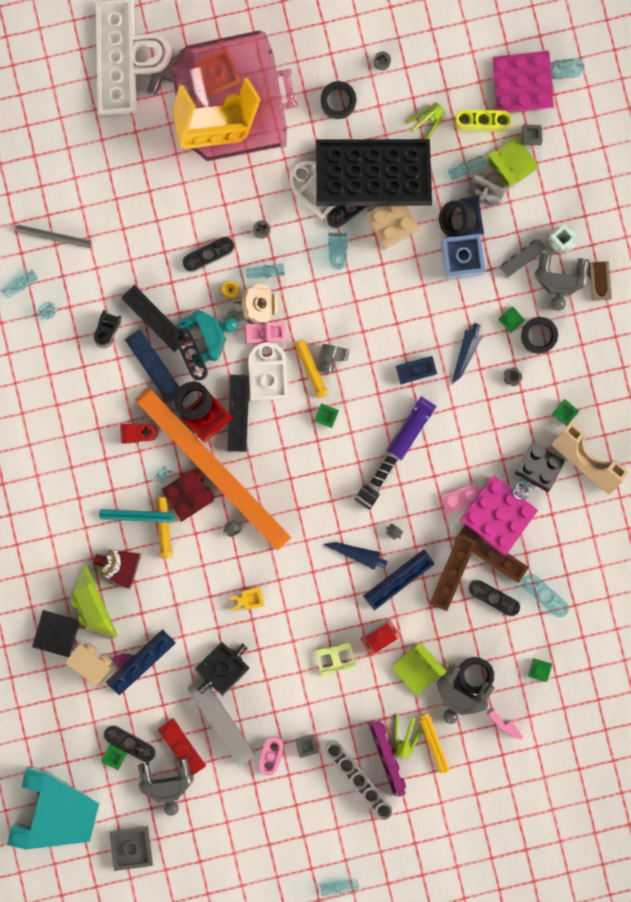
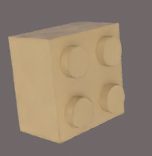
M379 206L366 214V219L385 250L416 233L419 229L407 206Z
M81 643L65 663L96 687L102 683L114 665L111 664L112 660L105 654L99 655L96 652L97 648L91 643Z

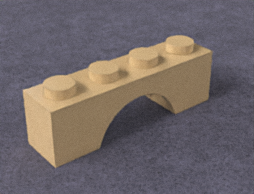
M570 422L551 445L610 495L623 482L629 472L615 460L604 462L593 458L585 449V434Z

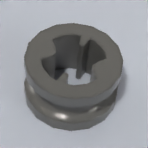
M384 51L378 52L374 57L375 67L378 70L388 69L391 64L390 55ZM385 57V61L388 62L387 64L384 62V65H380V61H377V59Z
M263 220L257 221L253 226L254 235L260 239L268 237L270 234L269 224ZM259 225H261L262 227H267V229H265V234H262L261 232L257 233L256 230H259Z

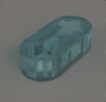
M578 58L551 62V76L553 79L578 77L584 70V63ZM573 64H576L577 67H580L577 72H575L574 69L568 68H571ZM555 66H557L558 69L564 68V70H560L558 74H556L555 71H552V69H554Z
M521 478L514 486L513 493L516 498L523 500L528 498L537 486ZM525 485L527 487L526 490L521 492L520 489Z

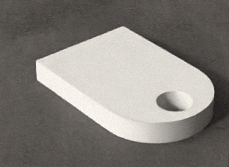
M304 161L297 164L290 174V187L300 200L324 220L336 206H316V162ZM300 169H304L307 172V176L303 179L296 176V172Z
M270 342L255 346L248 359L250 401L289 399L287 360L284 351L278 345ZM263 348H271L273 351L272 355L264 357L261 354Z

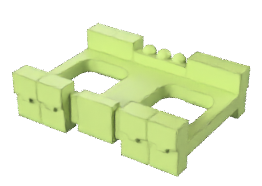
M350 641L340 643L339 646L328 649L327 647L315 649L321 676L332 674V671L336 672L344 668L345 670L356 668ZM348 649L352 660L341 663L339 652ZM330 654L333 665L323 668L320 657Z

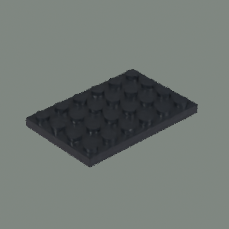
M316 139V206H432L430 139Z

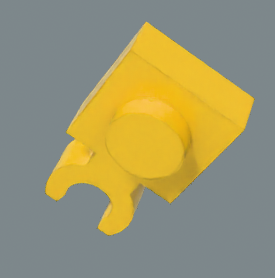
M260 587L242 591L241 598L238 596L229 598V600L235 599L238 601V605L231 608L233 611L240 609L242 605H245L246 610L265 606Z

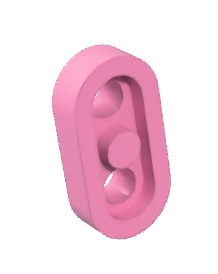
M270 737L266 740L258 767L260 772L267 776L273 775L277 771L284 745L278 737ZM272 743L278 745L276 750L271 749L270 745ZM271 762L272 767L269 769L266 768L265 763Z

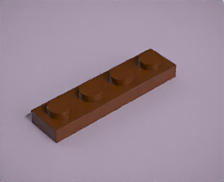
M464 525L459 533L477 540L472 553L515 582H520L529 568L527 565L509 553L503 556L467 526Z
M461 533L458 534L430 605L448 611L477 542L476 539Z

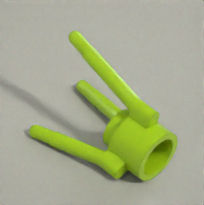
M434 102L431 106L428 105L425 109L405 121L408 124L425 114V117L410 129L411 132L415 131L427 120L435 121L424 139L431 137L438 124L443 121L441 116L445 114L444 109L437 102Z
M395 714L394 742L392 747L395 749L394 755L408 759L409 755L413 754L414 747L421 736L422 726L413 742H408L415 717L411 718L405 740H399L398 743L399 715Z

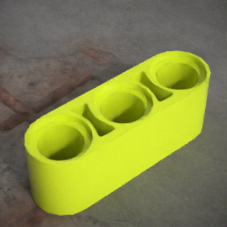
M462 110L457 114L455 126L461 131L504 132L509 128L512 119L507 111ZM466 117L469 123L462 124L459 118ZM484 117L488 120V123L482 125L478 119ZM504 118L506 119L507 124L500 125L497 122V119Z

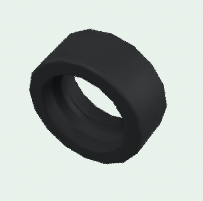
M334 81L326 85L320 99L321 108L324 113L333 119H344L350 116L355 110L357 100L352 86L342 81ZM337 89L344 90L350 99L349 105L342 111L331 109L327 102L328 95Z
M450 201L442 207L439 214L440 228L449 237L469 235L476 224L475 210L465 201ZM456 208H460L464 216L462 227L459 230H455L451 223V217Z
M532 318L522 329V344L531 353H546L557 343L558 329L554 322L548 318ZM538 324L548 327L551 334L548 344L541 347L533 345L528 337L531 327Z
M186 382L175 392L174 405L177 411L186 419L197 420L207 415L210 411L212 396L200 382ZM191 392H201L204 397L201 405L194 410H186L183 407L184 398Z
M471 657L464 660L460 664L461 670L457 674L461 687L471 694L479 693L483 685L473 687L466 682L464 677L465 671L470 665L479 664L487 672L485 682L490 683L486 689L487 691L494 682L495 673L493 667L488 661L480 657Z

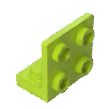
M518 137L498 151H492L486 159L508 189L539 168V165L525 146L522 145Z
M418 642L392 666L395 673L416 696L439 676L447 672L421 642Z

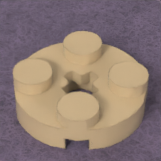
M257 284L244 290L242 308L246 319H250L255 323H264L271 320L272 316L276 314L278 300L275 293L272 294L269 290L271 288L267 285ZM258 299L263 303V306H260V308L257 305Z

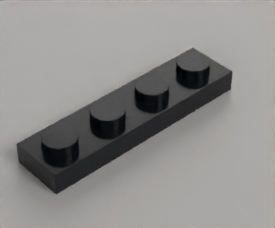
M134 284L121 299L175 353L179 349L174 339L178 328ZM181 332V337H179V340H183L185 343L187 341L186 337Z
M230 375L229 414L233 419L228 422V452H247L249 375Z

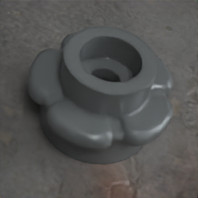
M512 367L505 370L504 382L507 385L517 386L519 381L522 380V374L519 372V369Z
M235 520L225 524L226 528L223 529V532L228 537L235 536L242 531L240 528L241 523L235 522Z
M393 523L389 527L386 526L388 530L386 534L394 540L396 538L401 539L403 531Z

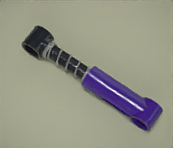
M422 396L419 398L406 421L386 449L388 454H386L384 461L381 462V466L379 469H376L375 475L371 476L372 480L362 486L354 501L371 510L380 496L381 485L386 481L387 476L391 474L392 468L396 467V462L403 460L418 434L437 406Z

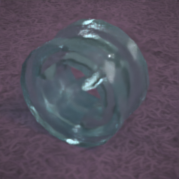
M164 465L154 479L160 480L162 485L172 471L167 470Z

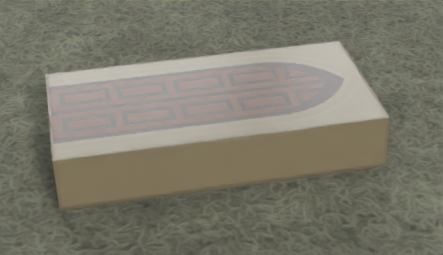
M609 261L590 262L592 301L611 300Z

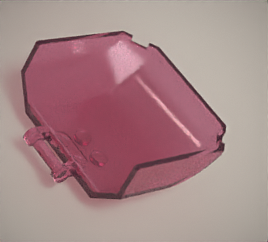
M258 30L185 46L182 55L172 66L171 73L175 94L177 95L179 85H183L196 106L195 109L222 106L227 95L240 92L244 78L249 79L261 99L248 136L243 141L190 148V150L195 151L206 161H214L287 147V125L284 110L298 107L297 101L294 98L290 76L292 71L291 69L276 70L274 54L266 32ZM279 77H283L288 103H282Z

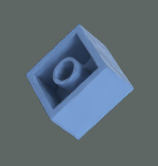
M481 234L442 238L441 248L446 280L484 275L485 265Z

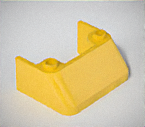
M244 78L240 92L227 95L222 106L195 109L196 106L184 86L179 85L172 111L177 141L181 148L190 149L237 143L243 141L248 136L261 100L249 79Z

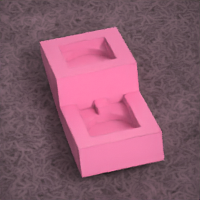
M285 322L244 325L245 344L286 341Z
M493 708L487 712L490 719L503 731L517 739L523 738L511 720L504 724Z

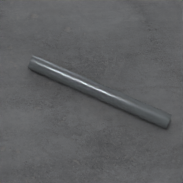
M18 224L16 226V232L87 248L91 247V240Z

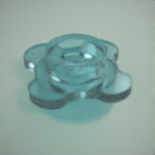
M45 302L39 307L38 315L42 316V320L50 319L58 309L54 303Z

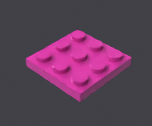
M549 50L492 57L497 111L515 113L554 108Z
M492 475L459 521L505 556L538 510L499 478Z

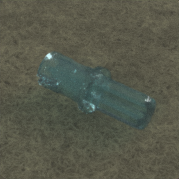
M479 156L467 162L464 160L462 164L447 170L451 180H454L466 174L470 175V172L485 166L486 163L484 158Z
M283 263L276 265L264 264L262 267L246 269L247 278L265 277L268 279V277L285 275Z
M31 269V271L20 278L16 277L15 281L2 288V292L6 298H10L20 290H25V287L39 280V278Z
M337 880V882L320 884L321 896L324 897L338 893L341 895L344 892L359 890L358 880Z

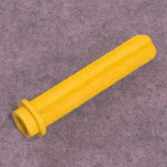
M300 340L296 342L295 347L315 390L314 395L318 399L327 396L329 389L324 385L306 341Z
M166 497L156 498V512H168ZM157 522L160 553L158 555H161V559L172 558L174 551L171 549L169 523Z
M429 713L418 716L419 720L417 722L421 723L439 772L441 774L446 773L450 768L433 727L432 716Z

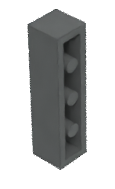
M534 239L529 243V247L525 246L520 250L521 253L518 255L514 254L509 262L505 261L501 264L500 270L507 278L546 249L540 239Z

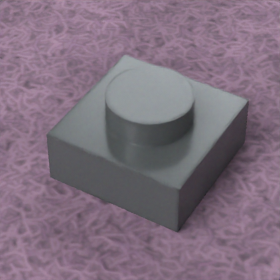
M523 124L521 128L522 145H541L543 142L542 125Z
M314 734L295 739L300 758L319 753Z

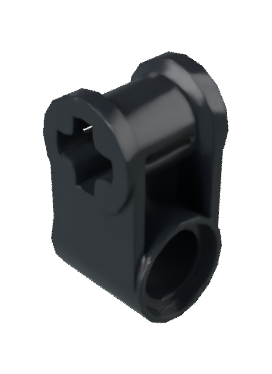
M106 310L102 311L94 334V340L100 348L105 349L111 346L120 326L122 316L109 314ZM102 334L108 335V340L105 343L98 341Z

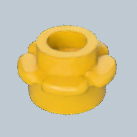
M226 281L221 287V293L224 294L226 299L236 298L239 295L240 287L236 282Z

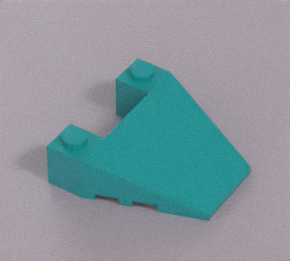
M31 766L27 767L21 788L40 792L31 827L14 823L11 826L7 845L27 850L90 842L99 803L73 788L64 780L62 781L50 771Z

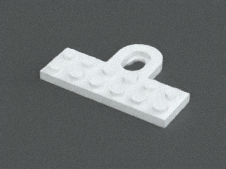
M134 0L96 2L98 114L135 113L136 75L158 73L165 69L171 59L170 45L157 34L135 35ZM148 46L149 48H155V57L143 63L136 61L135 54L140 47Z

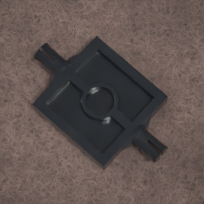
M221 642L195 668V671L204 680L197 690L203 694L209 687H212L224 696L250 669L241 658V655L248 649L247 646L242 643L234 651Z

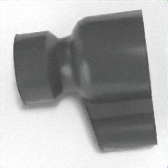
M322 344L320 357L323 361L320 363L319 370L334 373V362L347 361L349 349Z

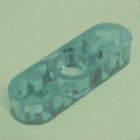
M527 574L523 577V588L547 610L557 617L567 615L569 611L567 602L534 574ZM527 578H534V584L537 587L540 584L543 585V587L538 589L536 595L533 593L536 590L533 586L529 588L526 586L528 584ZM548 590L551 597L548 601L541 600V591ZM554 597L557 598L554 601L555 603L564 605L563 613H556L557 608L553 604H551V607L548 606L554 600Z

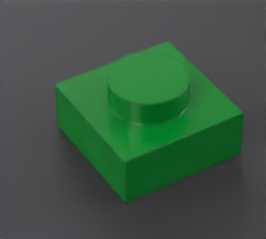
M513 306L498 318L499 322L510 334L525 321Z
M564 399L552 415L567 426L578 414L579 410Z
M321 403L314 422L332 428L339 410Z
M533 658L528 677L547 682L552 663Z
M110 744L101 762L119 770L127 752Z

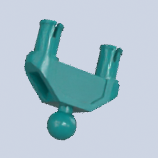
M199 309L194 310L192 315L177 320L180 328L188 329L195 325L200 327L207 345V349L200 352L204 362L219 360L227 339L224 332L232 333L238 328V322L234 318H227L221 325L220 320ZM197 354L191 355L192 360L196 358ZM200 359L194 363L195 366H198L197 363H201Z

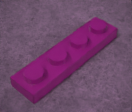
M380 720L371 721L368 725L393 796L400 797L405 795L406 784L404 779L400 778L398 772L400 770L399 764L391 753L393 752V747L385 736L387 733L385 725Z

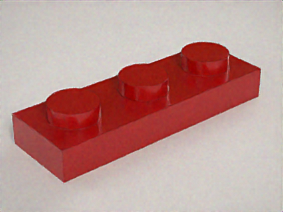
M174 718L157 729L177 758H188L189 772L192 775H195L207 766Z

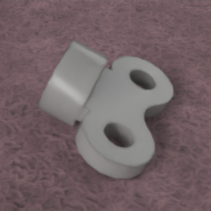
M242 301L233 302L234 311H229L225 319L235 316L238 323L245 321L248 324H255V322L244 317Z

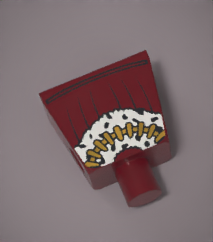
M109 549L107 556L96 554L93 565L103 567L101 574L103 577L131 589L142 554Z

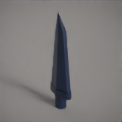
M477 323L473 324L471 331L465 330L451 385L462 377L478 344L482 340L483 336L478 334L481 325Z
M339 542L323 544L375 570L376 565L386 568L388 562L379 558L381 554L379 551Z

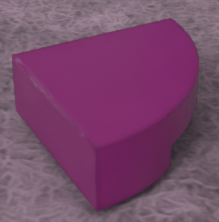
M119 654L113 657L112 660L121 668L134 655Z

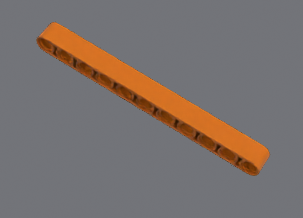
M149 387L134 399L277 551L292 538Z

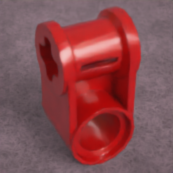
M147 423L120 424L121 444L153 441L158 435L157 428ZM147 427L153 431L152 434H149V437L144 435Z

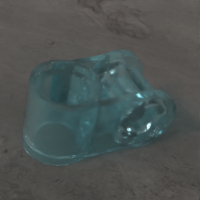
M328 233L330 265L335 270H342L347 263V233ZM337 256H340V263H336Z

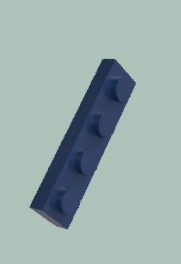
M139 329L124 340L168 403L174 399L179 385L141 329Z
M423 549L363 595V597L375 611L435 565V563Z
M162 629L106 681L107 685L120 696L171 649L176 642Z

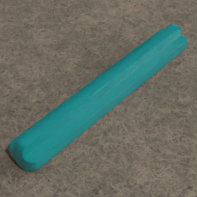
M100 509L99 518L106 520L172 523L174 521V513Z

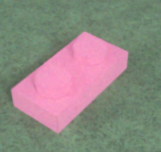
M477 483L440 495L446 514L470 506L480 492Z

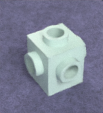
M566 224L561 227L556 226L550 232L551 236L548 241L550 242L549 246L554 252L558 251L561 254L565 251L568 253L576 246L574 244L577 239L576 233L570 226ZM558 238H563L564 244Z

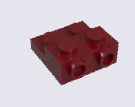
M191 469L161 489L181 522L214 502L212 497L215 495L209 486L205 488L202 481L205 479L199 470L195 472L194 469Z

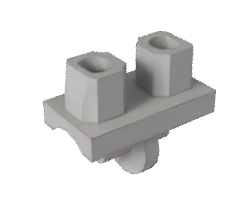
M484 173L475 174L468 191L480 197L479 203L482 204L485 199L498 206L506 191L504 184L499 181L495 182V184L488 181V176Z

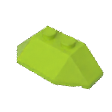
M86 565L80 569L71 592V604L79 612L78 620L82 627L85 626L86 630L113 639L118 634Z

